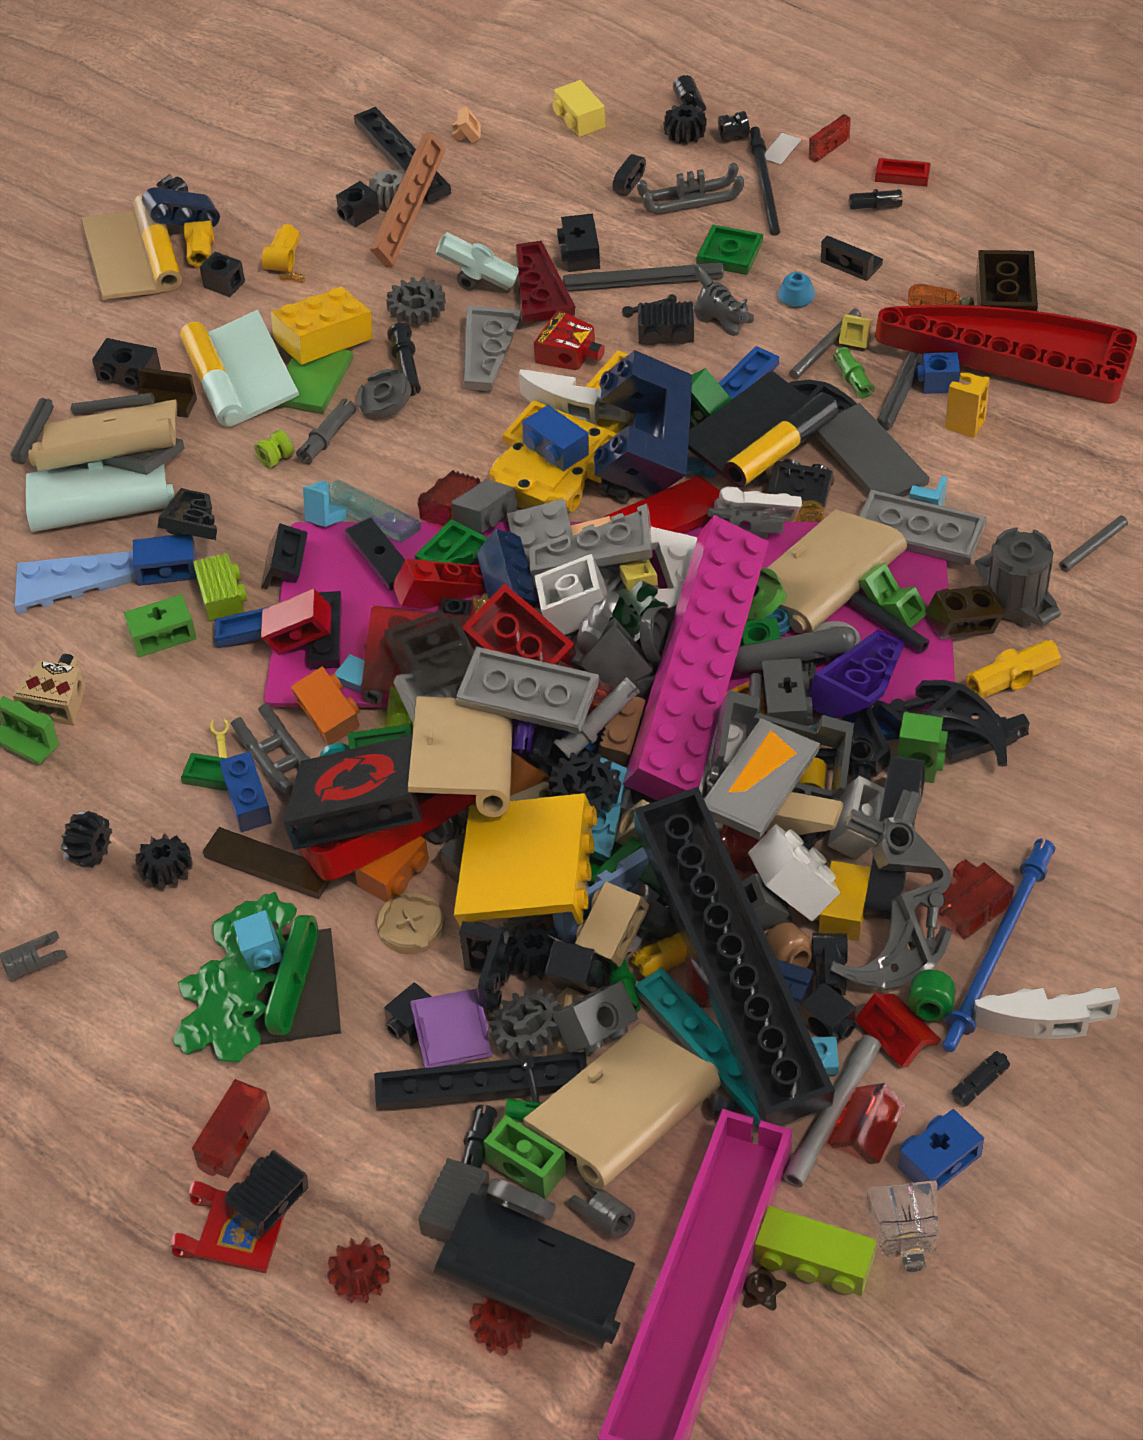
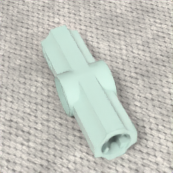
M448 232L442 236L436 249V255L459 266L467 276L476 280L483 278L507 291L513 286L519 272L517 267L495 257L494 253L486 246L479 243L472 245Z

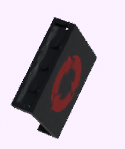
M413 735L300 761L283 821L293 849L298 850L421 822L423 814L414 792H408Z

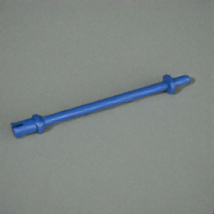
M1037 839L1028 859L1022 862L1020 872L1023 878L959 1011H951L945 1017V1022L950 1027L943 1042V1048L946 1052L955 1051L962 1035H969L976 1029V1023L971 1018L974 1012L975 1000L981 998L1035 882L1043 881L1047 875L1048 870L1046 867L1056 849L1055 845L1047 839L1042 848L1043 839Z

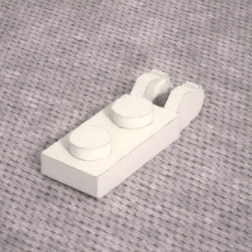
M728 486L722 488L719 498L714 503V507L718 509L769 511V517L784 518V521L792 522L802 507L801 497L790 496L785 493L776 495L765 494L759 491L742 492L737 487L729 488Z

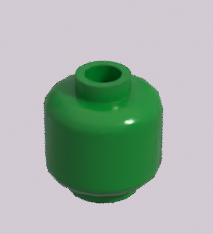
M924 970L915 975L910 985L908 997L909 1008L913 1014L926 1021L945 1019L947 1013L951 1012L954 1007L956 994L954 981L949 975L939 970Z

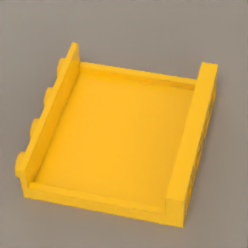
M585 793L510 801L507 812L499 817L485 816L479 812L476 805L469 806L454 916L460 928L463 921L476 923L479 920L572 912L577 924L583 923L584 910L588 909L589 906L586 885L587 881H591L592 877L589 862L590 854L594 853L592 827L597 825L596 809L594 806H590Z

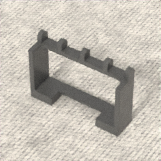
M729 690L719 710L709 781L716 782L718 775H722L729 763L724 761L730 722L734 721L749 726H756L760 719H764L818 742L820 745L836 749L831 790L798 782L792 792L839 801L846 790L854 723L823 715L817 726L812 728L757 713L760 698Z

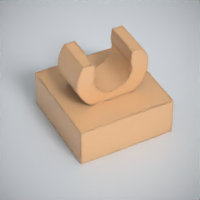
M467 106L458 110V120L452 124L455 130L452 132V136L457 141L467 137L471 143L481 139V123Z

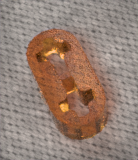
M915 284L908 291L909 306L959 305L960 295L955 290L927 284Z

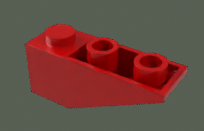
M405 559L393 583L399 603L404 607L428 609L439 606L442 598L465 599L486 593L480 565Z

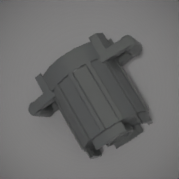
M1014 527L1002 532L996 538V542L993 543L991 552L976 560L975 565L983 579V586L990 585L1005 613L1002 618L1017 621V625L1020 627L1031 626V622L1042 627L1061 615L1056 601L1048 592L1054 552L1051 549V542L1044 534L1034 529L1031 533L1017 531L1018 527Z

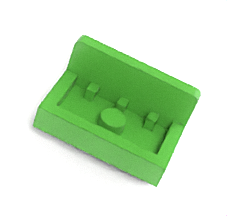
M5 696L0 699V720L2 723L0 726V746L40 765L59 745L53 720L44 713L38 714L30 710L20 701L15 702Z

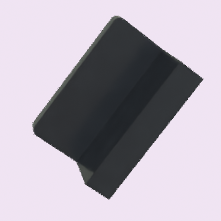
M828 235L821 242V263L865 281H868L883 265L882 258Z
M279 523L269 545L261 588L267 589L273 576L294 583L297 582L300 576L308 532Z

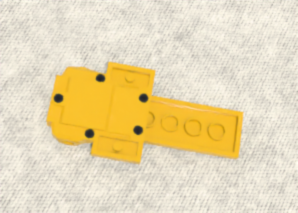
M617 350L586 387L601 389L599 383L603 373L610 370L629 354ZM533 400L502 434L503 443L511 447L493 463L489 470L490 481L514 487L517 506L523 509L565 499L567 510L574 512L581 502L585 480L589 478L599 483L604 481V479L594 475V454L596 450L618 434L634 414L629 412L627 422L598 418L595 425L555 409L589 433V455L565 471H562L523 443L522 421L546 406Z

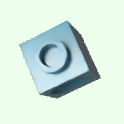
M266 910L233 922L241 953L251 972L281 961L282 952L276 930Z

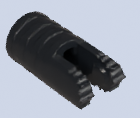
M689 75L678 77L673 83V90L680 106L682 103L684 105L693 103L694 107H701L702 112L705 111L706 105L694 79Z

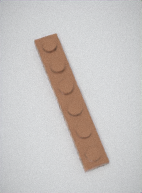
M432 132L423 134L370 248L385 267L394 266L446 151Z

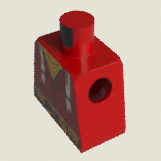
M561 310L556 311L534 341L535 363L570 370L580 369L587 358L600 361L605 351L604 345L595 343V331L591 324Z

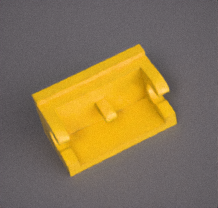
M960 373V379L968 381L970 384L965 385L961 382H951L948 392L945 429L975 438L986 419L990 377L984 376L983 378L970 373Z

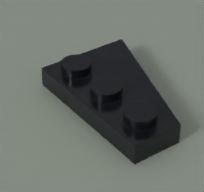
M181 488L160 514L157 528L166 529L168 533L173 535L184 533L216 541L217 526L214 525L215 517L212 515L210 495Z

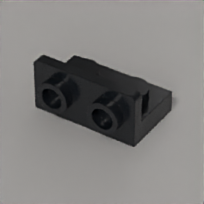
M793 459L777 461L773 466L767 494L777 495L785 493L790 496L801 497L804 504L826 507L830 486L834 483L833 470H829L827 466L821 464H813L812 467L800 465V462Z

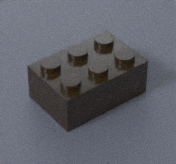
M978 250L976 268L977 306L1037 311L1038 300L1034 251Z

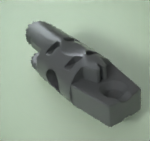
M707 508V515L709 517L716 515L720 518H729L730 523L760 538H767L768 533H783L784 518L769 517V511ZM747 520L751 525L745 527L741 524V521Z

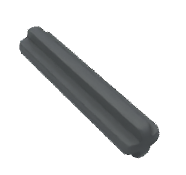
M42 397L38 400L10 453L13 462L22 464L27 460L29 450L32 449L33 443L37 441L44 424L54 408L51 399Z

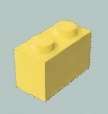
M581 80L554 89V101L552 102L554 112L562 117L567 127L572 129L578 137L606 127L605 106Z

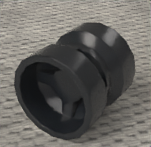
M745 111L737 112L734 116L722 115L718 117V129L723 142L732 140L736 136L740 138L749 137L750 126Z

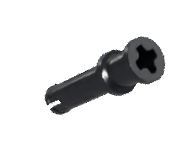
M396 323L389 327L387 331L388 339L392 342L391 354L397 359L399 372L403 373L410 382L412 389L410 396H415L414 386L417 393L421 391V386L413 358L416 349L415 344L411 341L412 330L406 323Z

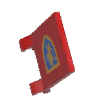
M192 1182L189 1188L190 1202L197 1206H211L199 1241L188 1235L175 1233L170 1242L172 1254L180 1258L195 1257L266 1273L285 1214L261 1240H257L255 1236H252L244 1228H241L228 1218L225 1206L227 1191L218 1190L203 1182Z

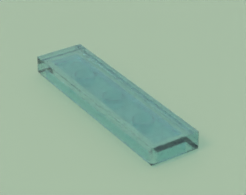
M339 479L329 484L330 504L346 508V515L359 522L371 517L386 536L401 543L421 530L420 520Z

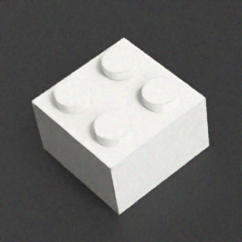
M592 554L535 575L541 612L564 635L572 634L579 630L580 624L583 619L588 617L593 605L608 595L605 581Z
M775 824L748 854L765 886L809 920L813 921L840 894L834 882L836 876L824 865L827 860L817 849L812 847L808 850L803 846V840L793 830L789 829L785 832Z

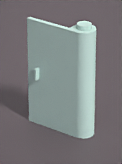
M104 460L26 474V513L31 532L165 509L175 496L173 484H167L164 464L147 475L107 465L104 463Z

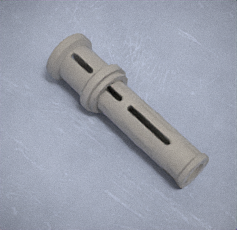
M626 677L586 716L580 734L568 732L561 740L556 739L553 743L570 760V753L574 752L578 755L589 743L594 744L597 741L596 738H598L596 734L639 694L640 690L635 688L636 686Z

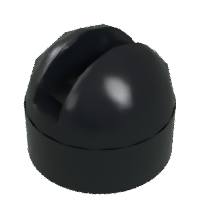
M712 1093L707 1111L711 1119H714L716 1112H721L722 1109L736 1112L738 1103Z

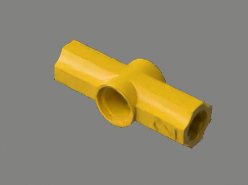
M1044 640L1019 652L1012 648L1007 649L996 657L994 663L967 674L966 682L968 687L982 698L1008 687H1011L1013 690L1022 689L1032 681L1035 675L1060 664L1061 655L1059 654L1058 646L1053 640Z

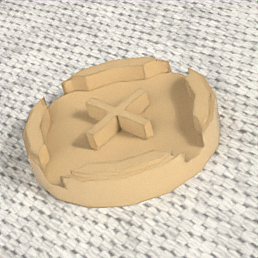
M408 892L400 894L401 898L387 901L378 913L377 928L381 941L389 949L403 954H415L426 951L438 942L443 934L445 922L442 910L433 898L422 893Z

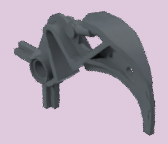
M903 790L893 817L884 819L882 822L855 809L851 810L845 822L846 828L873 840L871 851L879 870L929 874L933 879L930 884L891 899L889 936L885 947L876 959L861 967L844 966L834 961L831 963L828 971L854 983L879 988V990L903 986L911 982L919 972L931 970L945 954L952 935V931L949 928L941 925L939 932L934 938L939 908L944 903L942 893L949 887L951 875L944 861L923 840L912 825L922 799L914 791ZM890 832L898 836L900 847L891 842ZM919 903L928 908L926 928H928L927 939L923 935L914 912ZM892 964L897 967L896 972L891 970Z

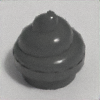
M451 817L425 833L426 836L436 843L449 841L457 831L455 818Z

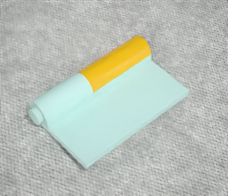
M258 310L210 332L200 322L188 323L181 329V341L216 418L221 425L225 427L235 426L299 396V392Z

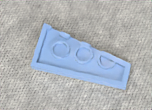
M133 551L17 563L14 606L17 615L28 612L27 607L37 604L46 607L53 605V600L69 595L74 599L84 596L83 594L90 589L97 588L99 591L137 581L133 568Z

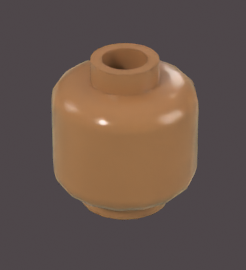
M784 922L774 926L767 932L766 939L775 959L804 968L808 966L812 959L813 944L811 939L802 930L792 923Z

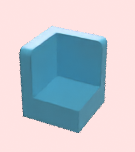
M941 476L936 490L913 485L909 493V499L942 506L946 498L948 477Z
M320 481L303 487L305 521L327 527L347 519L346 508L330 504L328 482Z

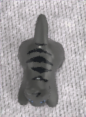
M695 264L696 276L703 285L698 295L697 303L694 305L696 317L704 323L718 319L727 334L737 336L740 324L752 323L754 321V315L748 312L746 304L748 300L744 299L738 302L726 286L713 282L699 264Z

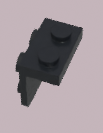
M463 921L459 936L464 968L467 971L481 973L478 982L480 1006L483 1007L486 1020L490 1021L493 1011L500 1009L502 1001V991L500 989L503 982H508L511 973V962H507L509 944L504 942L502 928L491 927L482 922L470 923Z

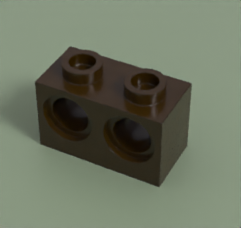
M990 585L936 591L926 609V613L939 639L992 634L1005 614Z

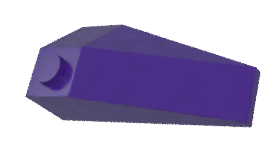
M878 629L856 644L852 650L845 652L814 674L809 697L812 699V709L822 716L825 715L837 719L868 708L884 696L905 642Z

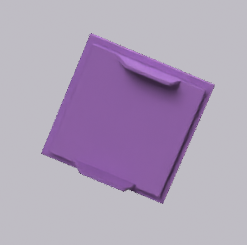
M477 988L410 1001L425 1068L447 1066L492 1057L487 1022L483 1007L480 1006Z

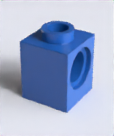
M958 352L923 353L922 365H917V381L923 383L924 394L948 393L951 382H959Z

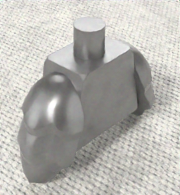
M610 592L600 602L593 605L588 617L583 619L580 624L577 639L578 650L582 653L580 663L586 669V672L599 674V685L608 695L627 677L636 686L635 688L640 690L636 697L646 698L650 695L658 667L653 668L641 647L615 617L608 623L619 598V594Z

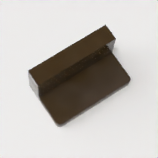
M140 367L137 372L141 386L138 394L153 393L154 403L176 399L177 416L188 418L197 400L192 375Z

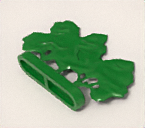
M276 892L262 895L258 901H244L236 906L232 912L224 914L212 923L214 940L225 949L227 954L221 961H208L200 967L197 974H191L178 982L184 999L196 1001L199 1007L189 1016L181 1019V1023L173 1037L174 1044L177 1047H181L185 1054H190L193 1051L201 1050L208 1043H213L219 1061L240 1062L246 1053L252 1052L254 1048L260 1045L261 1036L255 1028V1020L264 1013L265 1026L270 1034L287 1035L294 1021L318 939V923L314 916H297L292 923L286 941L282 935L281 928L292 921L296 916L297 908L293 903L280 902ZM266 910L271 922L279 924L278 929L275 930L280 949L284 952L277 974H266L263 968L253 972L250 971L240 950L234 921ZM269 981H275L268 1005L257 1000V995L264 989L265 985ZM255 1011L251 1017L243 1016L245 1012Z

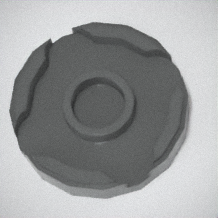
M385 369L367 378L369 382L365 386H360L356 400L358 407L367 417L373 419L387 418L405 406L410 398L412 389L408 378L403 373H399L396 369Z

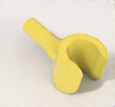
M224 719L225 729L222 732H217L213 728L214 723L212 720L210 732L216 737L219 757L227 758L225 736L229 732V723Z

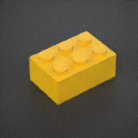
M343 287L332 288L328 292L309 296L305 300L294 304H287L282 308L271 311L273 340L301 365L372 339L371 310Z

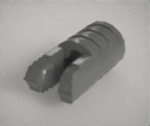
M57 931L0 953V959L9 981L68 958L66 951L62 949L40 958L36 950L51 945L60 938Z
M587 1182L584 1184V1189L592 1198L589 1203L576 1195L569 1199L568 1205L573 1210L614 1238H621L628 1234L635 1222V1212L630 1207L605 1190L593 1188Z

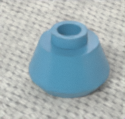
M793 272L784 278L778 290V297L785 305L800 308L813 301L815 289L807 275L801 272Z

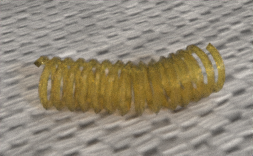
M283 272L281 275L279 273L282 281L286 279L302 283L305 281V275L296 272H285V274Z

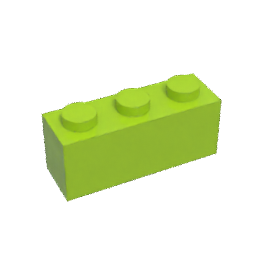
M769 1205L755 1241L754 1261L759 1262L763 1267L772 1271L783 1270L796 1274L798 1278L806 1282L813 1283L817 1281L832 1286L833 1289L840 1293H854L862 1296L875 1259L877 1240Z

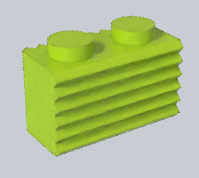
M227 553L223 555L218 554L217 557H207L205 560L202 558L199 561L195 560L193 565L208 620L211 621L216 618L244 612L242 602L248 600L244 584H237V581L241 580L237 562L231 563Z

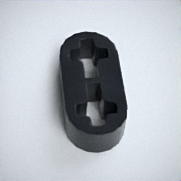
M635 154L629 155L615 174L613 180L614 192L628 195L644 174L646 168L645 157Z

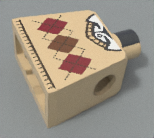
M62 654L57 663L43 660L37 662L14 692V701L24 703L30 710L38 714L44 713L48 715L53 722L74 726L85 690L81 671L76 667L78 660L70 654Z

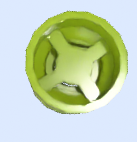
M280 429L272 433L268 440L263 439L254 445L257 457L267 468H272L278 464L279 459H286L294 454V446L290 438Z

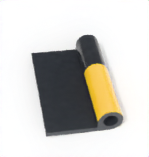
M771 370L690 429L688 449L730 483L741 488L838 415V405L836 400L826 393H819L810 400Z

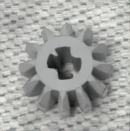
M392 168L386 171L382 169V173H374L373 178L369 180V187L377 192L379 208L387 207L389 209L405 175L403 170L395 171Z

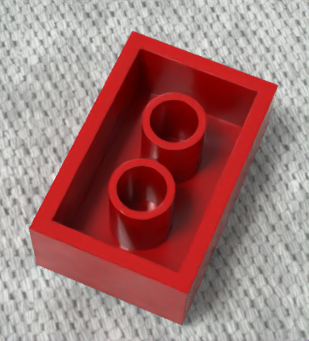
M505 583L462 627L464 640L474 649L480 647L564 667L576 656L575 643Z

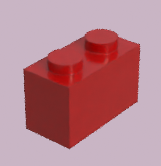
M315 589L262 610L261 638L278 655L330 634L331 605Z

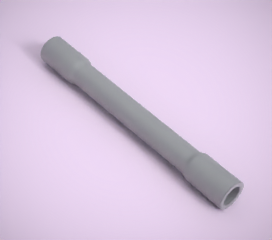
M869 1035L862 1036L849 1059L846 1070L834 1089L832 1106L822 1110L803 1145L796 1151L783 1174L784 1180L794 1187L803 1186L817 1161L821 1148L863 1074L868 1071L881 1048V1044L876 1038Z

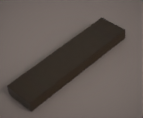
M218 827L203 849L204 858L320 899L331 881L320 878L302 856Z

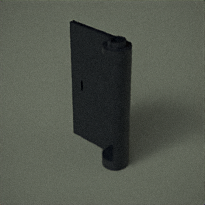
M471 1192L450 1238L445 1242L432 1275L602 1349L605 1342L613 1344L621 1322L614 1319L635 1263Z

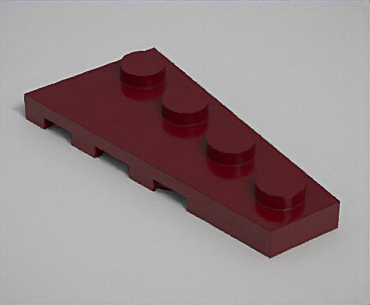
M542 240L516 244V262L519 270L518 281L523 323L549 320L557 310L575 316L576 307Z

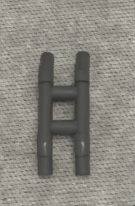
M265 703L258 710L273 736L258 743L241 717L234 719L230 724L237 733L243 747L247 752H251L252 757L269 777L273 786L279 792L290 797L294 785L289 782L283 773L297 765L299 767L300 761L310 759V757L304 753L285 729L284 724L278 715L275 714L270 704ZM283 745L290 755L273 763L266 753Z

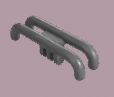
M731 163L728 166L727 174L721 178L705 181L704 171L701 169L697 170V179H694L693 171L687 172V181H684L683 173L677 174V186L649 190L646 181L640 180L637 183L638 194L642 197L643 206L648 212L662 214L732 200L743 190L744 178L737 176L739 171L738 165ZM734 182L729 190L705 194V191L721 189ZM673 197H678V199H679V200L668 201V202H663V203H654V202H653V201L662 200V199H668V198H673Z

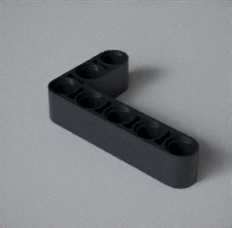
M891 755L879 821L882 822L884 819L893 817L903 790L914 791L918 793L919 797L923 796L926 775L925 760ZM916 814L912 822L913 826L915 825ZM890 832L891 842L900 847L898 836ZM873 856L864 906L865 916L891 920V899L903 894L906 872L879 870Z

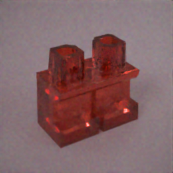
M964 859L953 869L952 876L957 882L953 885L950 883L947 890L942 893L944 903L939 908L938 914L942 917L946 915L956 925V932L966 940L984 927L987 921H992L1008 909L1013 898L1014 886L985 862L977 867L967 859Z

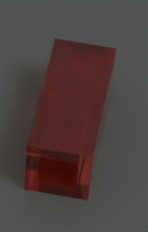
M234 1079L192 1147L197 1166L201 1171L211 1176L219 1174L229 1179L271 1110L265 1090Z

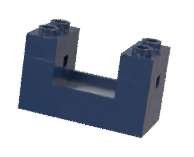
M634 350L625 358H622L610 370L604 372L600 379V400L633 413L634 420L633 427L628 426L596 450L594 454V475L650 497L666 490L687 475L692 374Z

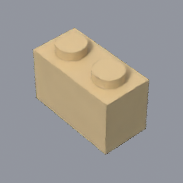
M605 881L602 889H598L592 898V909L587 920H583V923L577 929L575 944L594 949L600 959L620 967L647 913L649 904L641 896Z

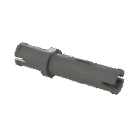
M342 399L322 424L309 433L308 440L296 451L300 461L303 462L308 457L305 463H312L318 453L330 445L331 438L350 416L356 412V406L352 401L346 404L347 399Z

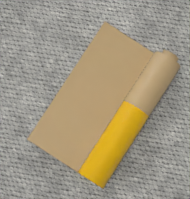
M144 193L134 199L133 211L81 217L103 300L170 292L176 290L182 284V276L166 224L156 222L150 217L142 202Z

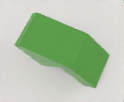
M878 563L858 580L868 599L910 628L927 615V606L916 587L899 588L886 563Z

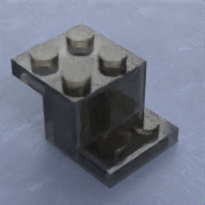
M442 610L384 630V638L401 673L413 674L423 696L463 681L474 650L456 616L446 619Z

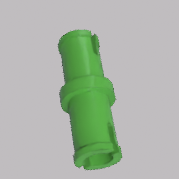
M842 347L836 350L837 354H833V359L843 371L842 376L845 381L851 383L859 398L870 396L872 394L870 391L874 392L875 387L865 375L863 365L856 362L849 348Z

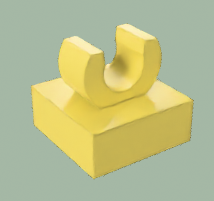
M845 314L842 320L839 344L866 349L873 319Z

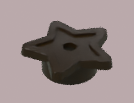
M761 1266L746 1278L743 1287L746 1292L744 1307L750 1308L761 1304L774 1311L777 1307L776 1295L786 1288V1282L777 1280L773 1274L768 1272L767 1268ZM759 1287H764V1288H765V1291H764V1292H760V1291L758 1290V1288H759Z

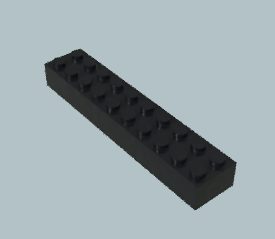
M699 787L634 809L635 830L760 1120L775 1125H782L832 1106L835 1092Z

